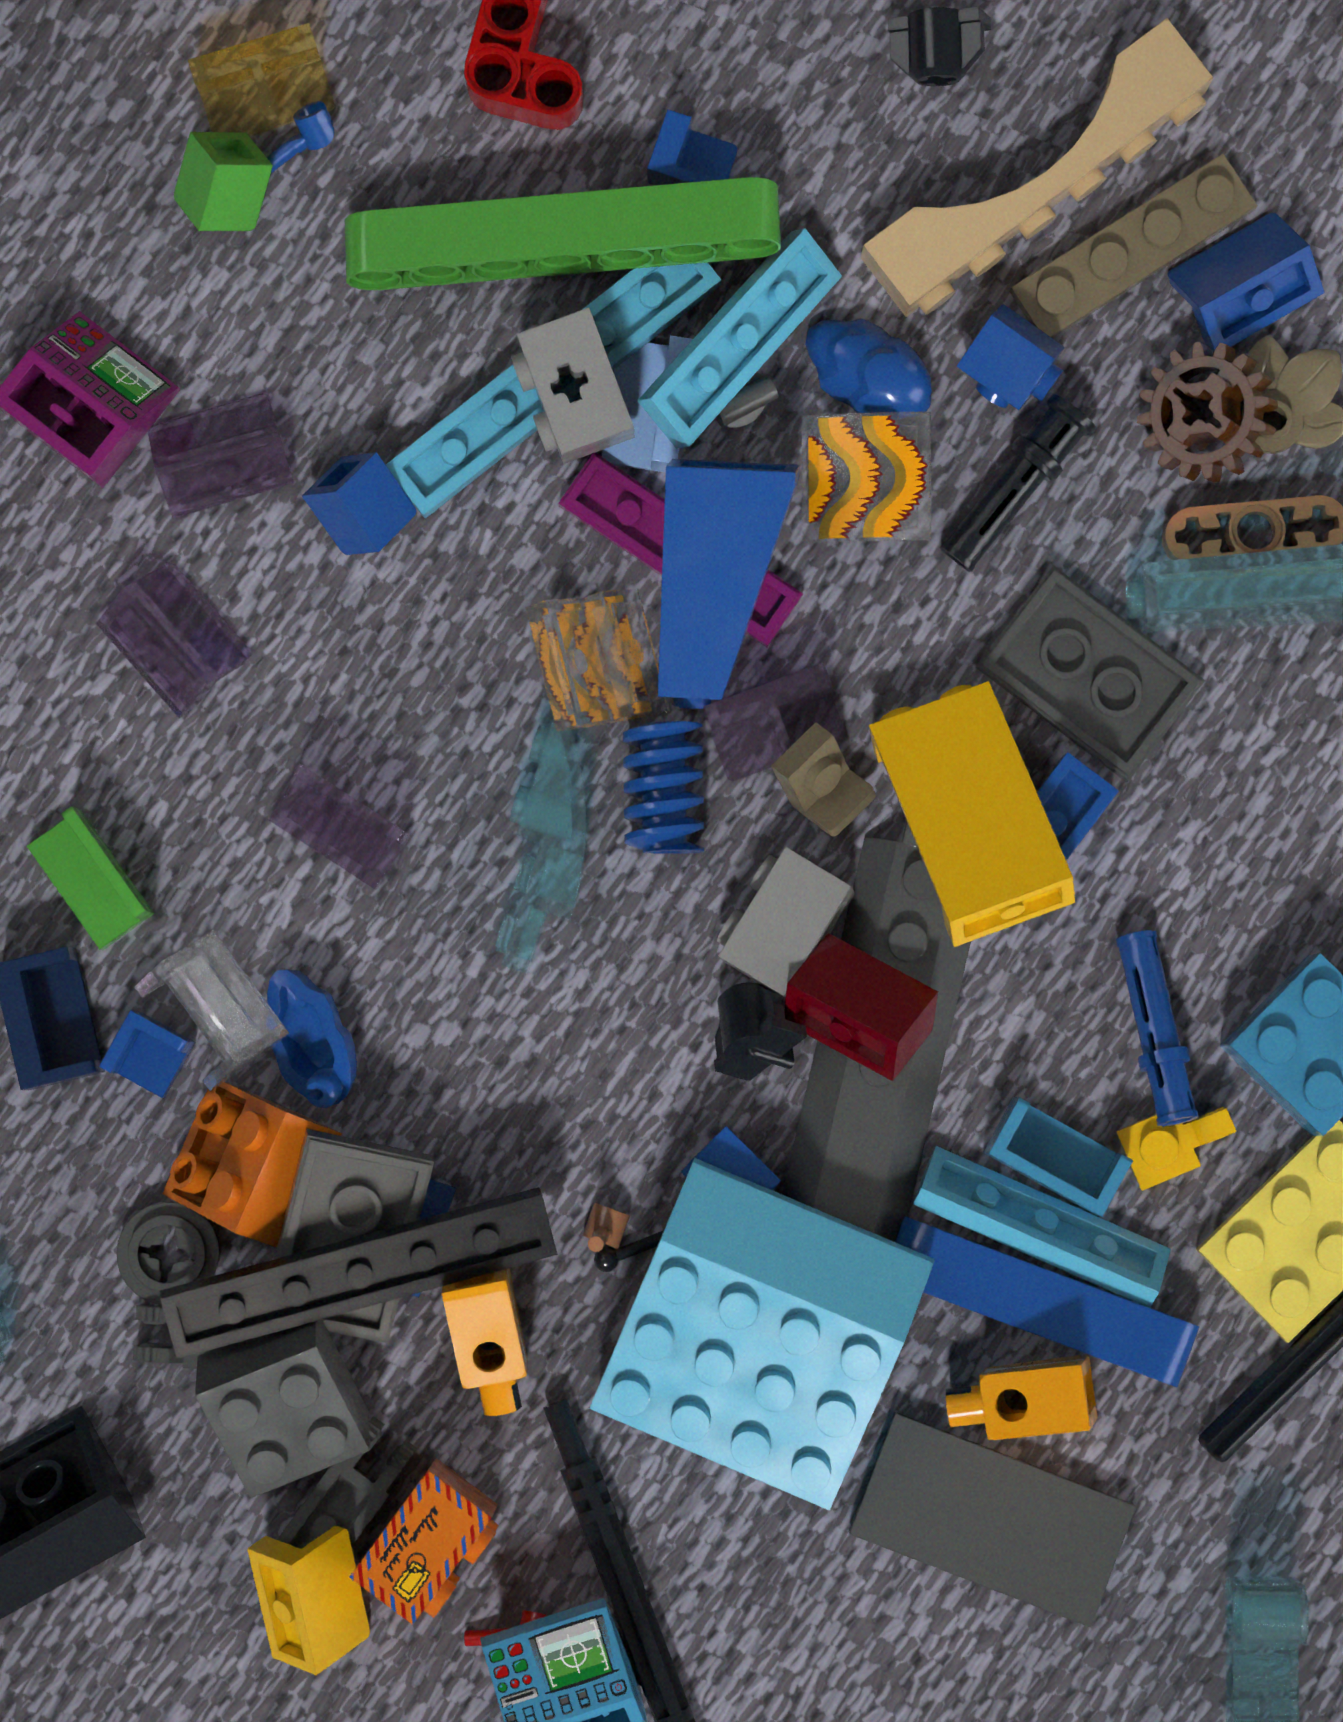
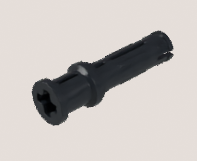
M1052 394L1046 403L1049 409L1026 437L1018 436L1014 441V448L1011 450L1014 458L985 494L980 497L977 504L949 539L940 546V549L966 571L972 572L976 563L1005 527L1010 524L1014 516L1042 481L1050 482L1053 478H1058L1063 471L1060 464L1082 436L1090 437L1097 429L1083 412L1059 395Z

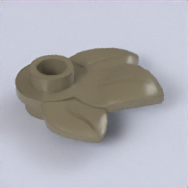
M1267 335L1256 342L1247 354L1257 361L1251 374L1261 372L1270 377L1272 383L1261 392V395L1278 401V408L1274 411L1282 416L1283 427L1281 430L1275 431L1274 435L1259 434L1255 442L1266 454L1283 452L1293 444L1320 449L1335 443L1343 436V408L1331 402L1338 391L1342 378V364L1339 353L1330 349H1314L1298 354L1290 360L1280 344L1272 336ZM1243 406V408H1242V410H1241V419H1242V421H1243V416H1244V406Z

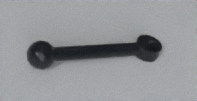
M663 1231L615 1250L610 1247H603L601 1251L595 1253L594 1264L600 1271L610 1272L617 1267L619 1261L657 1247Z

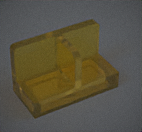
M309 23L188 59L193 80L201 96L212 132H244L248 136H252L295 123L293 115L310 103L322 101L326 105L328 112L333 111L335 108Z

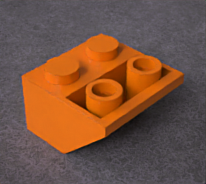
M212 1077L205 1096L197 1107L195 1119L179 1156L172 1164L170 1176L162 1194L236 1234L277 1247L306 1129L339 1136L342 1133L298 1112L221 1079Z

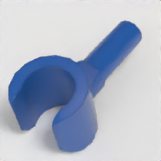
M322 101L310 103L293 115L300 133L289 138L286 143L267 156V159L273 165L271 173L296 154L302 153L305 149L317 150L331 143L334 137L333 121L326 105Z

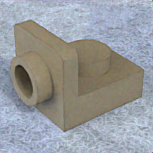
M816 722L771 765L791 806L830 836H837L876 797L872 785L849 769L834 736Z

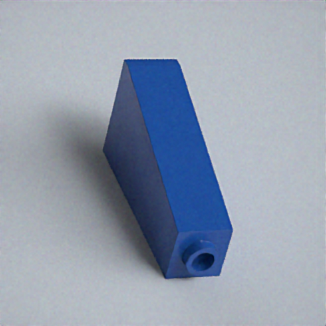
M672 459L667 464L658 697H673V705L675 707L704 709L711 707V700H722L728 688L799 481L800 465Z

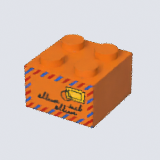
M436 1458L363 1556L349 1578L412 1625L423 1611L434 1618L457 1587L456 1584L461 1577L455 1574L453 1570L460 1560L464 1558L473 1565L496 1534L495 1531L499 1525L491 1518L498 1504Z

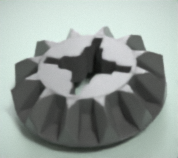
M178 1202L156 1203L143 1208L126 1223L118 1239L117 1264L124 1282L142 1299L162 1305L160 1290L214 1276L220 1262L218 1236L204 1216ZM172 1225L175 1226L174 1236L177 1237V1247L186 1250L189 1254H195V1260L186 1259L185 1261L175 1262L172 1266V1271L168 1272L167 1281H163L164 1270H161L162 1260L152 1257V1253L142 1252V1247L151 1248L153 1245L164 1244L167 1235L171 1232Z

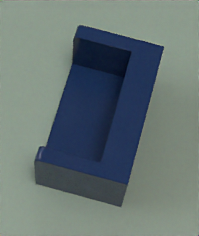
M62 947L1 962L0 1004L20 1090H34L104 1073L105 1070L99 1067L102 1057L77 950L71 947Z

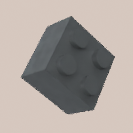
M322 1319L219 1347L197 1356L195 1396L250 1498L370 1451L369 1410Z

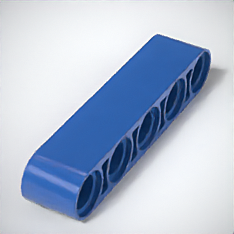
M904 1216L895 1242L935 1259L923 1293L1178 1387L1200 1326Z

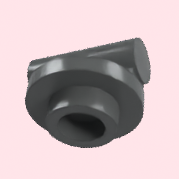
M756 372L716 416L715 420L721 427L738 428L750 424L761 414L765 405L778 399L779 396L774 383L768 376L762 377L759 372Z

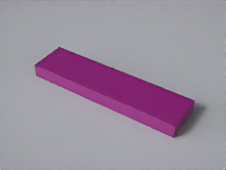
M593 453L558 503L559 507L662 576L665 499L597 453ZM768 570L746 634L765 647H768L802 598L803 593Z

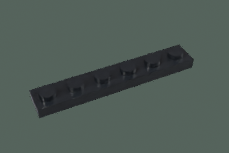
M540 1187L163 1289L160 1290V1301L177 1359L558 1254Z

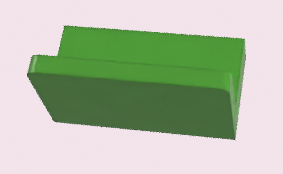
M70 806L61 813L64 820L27 845V848L99 950H104L155 913L83 811Z

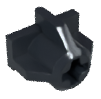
M933 7L913 11L908 16L888 18L890 59L919 85L938 87L956 84L966 75V72L985 51L984 31L991 30V17L980 7L966 9Z
M752 982L739 983L724 991L717 1000L720 1025L715 1036L717 1058L714 1060L715 1072L750 1081L771 1064L791 1069L795 1062L793 1047L807 1037L805 1025L785 1019L782 995L761 984Z

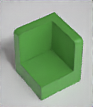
M190 132L174 191V200L198 231H252L257 224L273 165L247 133Z

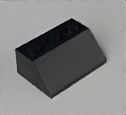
M82 1406L0 1451V1619L146 1538L133 1498Z

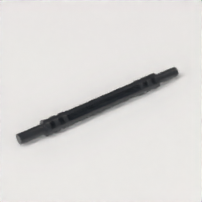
M567 1398L547 1405L543 1409L565 1468L561 1469L560 1473L582 1527L654 1722H695L596 1456L589 1458Z

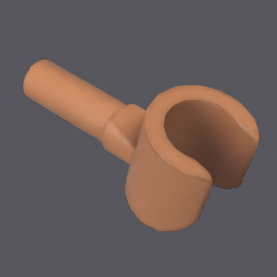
M594 1202L582 1235L590 1238L588 1241L589 1249L593 1252H599L605 1244L618 1249L630 1215Z

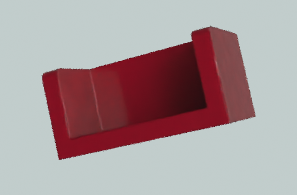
M828 933L787 982L784 1014L786 1020L805 1025L808 1036L883 1077L894 1081L930 1035L934 1025L939 991Z

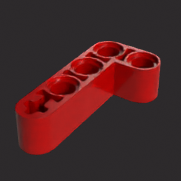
M482 0L464 68V77L471 101L478 109L489 114L538 127L560 130L571 126L578 120L583 110V86L579 73L571 64L561 59L534 53L548 0ZM506 8H517L528 16L525 23L515 30H503L493 21L496 15ZM492 67L502 68L511 75L508 84L496 91L486 90L477 83L480 74ZM558 83L568 87L572 95L564 105L549 107L542 104L537 98L540 91L546 85Z

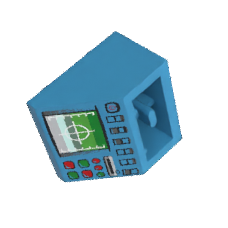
M605 1598L480 1638L504 1722H648L640 1685Z

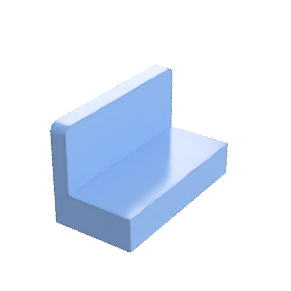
M670 335L669 345L648 342L615 368L614 375L633 423L635 438L603 449L602 457L613 465L665 473L667 464L672 459H678L679 448L674 447L637 400L693 339Z

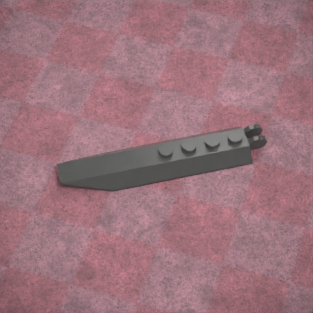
M907 820L901 842L872 837L864 838L853 885L855 895L849 903L841 940L939 991L933 1029L894 1081L883 1077L817 1041L782 1195L893 1242L896 1240L904 1216L908 1217L971 944L970 941L953 947L944 924L940 900L919 849L916 846L917 844Z

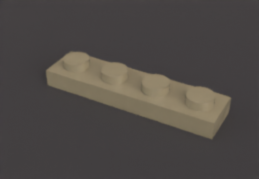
M1223 153L1015 284L1009 292L1027 320L1045 334L1054 338L1252 213L1257 208V204Z

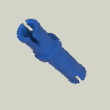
M1144 930L1123 935L1116 939V944L1120 951L1143 1055L1138 1057L1140 1071L1147 1072L1157 1115V1125L1162 1127L1172 1126L1195 1120L1199 1116L1198 1111L1195 1109L1185 1065L1191 1059L1188 1047L1181 1046L1170 993L1158 948L1157 933L1152 930Z

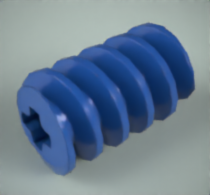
M690 721L650 722L623 732L624 743L641 749V751L623 758L624 768L641 774V777L624 783V793L642 799V802L624 809L625 819L642 825V828L624 835L625 844L643 850V853L651 854L704 852V847L686 841L687 835L704 829L703 821L686 816V810L703 804L704 797L687 791L685 788V784L703 778L702 770L685 765L686 758L703 752V745L686 740L685 733L702 727V723Z

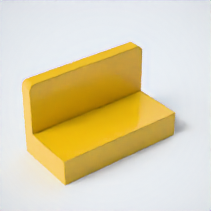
M337 1525L333 1526L302 1549L268 1536H264L247 1548L272 1658L317 1676L369 1637L370 1628L361 1587L349 1578L356 1568L347 1529Z

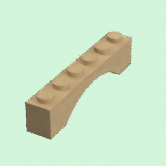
M1166 18L1116 56L1109 73L1103 100L1094 119L1075 145L1046 172L1014 191L984 202L948 208L913 207L863 245L861 259L905 317L909 316L919 307L925 315L931 313L954 295L956 291L951 286V283L967 271L971 270L978 277L997 264L1006 255L1001 246L1019 232L1026 239H1029L1050 224L1056 217L1051 208L1071 194L1076 202L1082 200L1107 179L1102 170L1121 157L1126 164H1129L1149 150L1157 141L1152 133L1170 119L1178 127L1196 115L1207 104L1202 95L1206 93L1213 80V76L1169 19Z

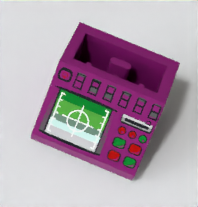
M79 311L27 351L0 386V409L103 489L181 389Z

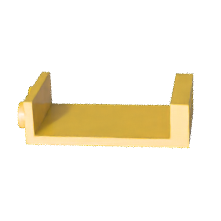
M989 681L976 686H956L942 694L938 700L916 708H896L886 713L880 721L869 725L878 763L883 762L940 900L944 924L953 947L1075 903L1072 873Z

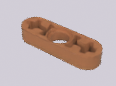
M1316 495L1188 507L1178 511L1167 522L1162 533V545L1170 560L1177 565L1188 568L1321 556L1330 553L1343 542V506L1331 497ZM1313 509L1320 510L1322 519L1333 520L1335 527L1324 535L1323 542H1316L1313 532L1304 531L1294 532L1289 536L1293 544L1292 547L1283 546L1286 526L1280 511H1290L1288 524L1307 521L1312 517ZM1251 514L1260 515L1270 523L1272 539L1268 546L1262 549H1251L1240 541L1237 527L1243 517ZM1226 516L1228 518L1225 526V540L1231 552H1220L1222 539L1203 542L1198 548V554H1189L1187 544L1176 542L1175 534H1179L1185 529L1186 521H1195L1197 531L1208 532L1217 531L1221 527L1217 517Z

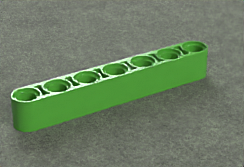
M759 177L368 210L353 213L345 218L346 283L351 287L362 290H389L754 259L773 255L781 248L778 185L772 180Z

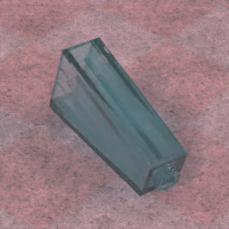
M1343 544L1143 563L1136 570V580H1128L1126 583L1129 619L1139 618V629L1144 634L1343 622Z

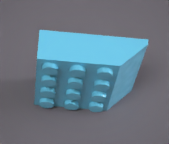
M694 1158L589 1409L830 1511L904 1345L935 1259Z

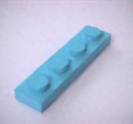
M806 228L791 231L781 242L780 250L766 258L637 400L675 448L690 447L842 277Z
M938 1146L935 1147L928 1161L913 1203L915 1206L1148 1308L1151 1307L1159 1294L1171 1251L1170 1248Z

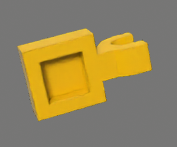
M1220 1107L1186 1123L1163 1127L1157 1125V1115L1155 1114L1116 1131L1125 1155L1133 1160L1131 1169L1141 1191L1201 1167L1194 1148L1237 1132L1227 1108Z

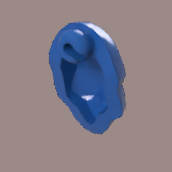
M863 318L848 322L822 320L808 329L805 342L807 351L817 368L820 388L832 398L850 405L861 416L892 415L890 419L895 421L909 417H919L930 408L932 401L931 377L917 352L902 339L891 337L883 328Z
M277 970L269 980L267 991L268 1011L263 1027L268 1043L276 1057L279 1071L285 1081L298 1093L306 1097L313 1106L328 1108L339 1104L351 1091L356 1078L357 1059L352 1035L342 1025L331 993L317 987L301 971Z

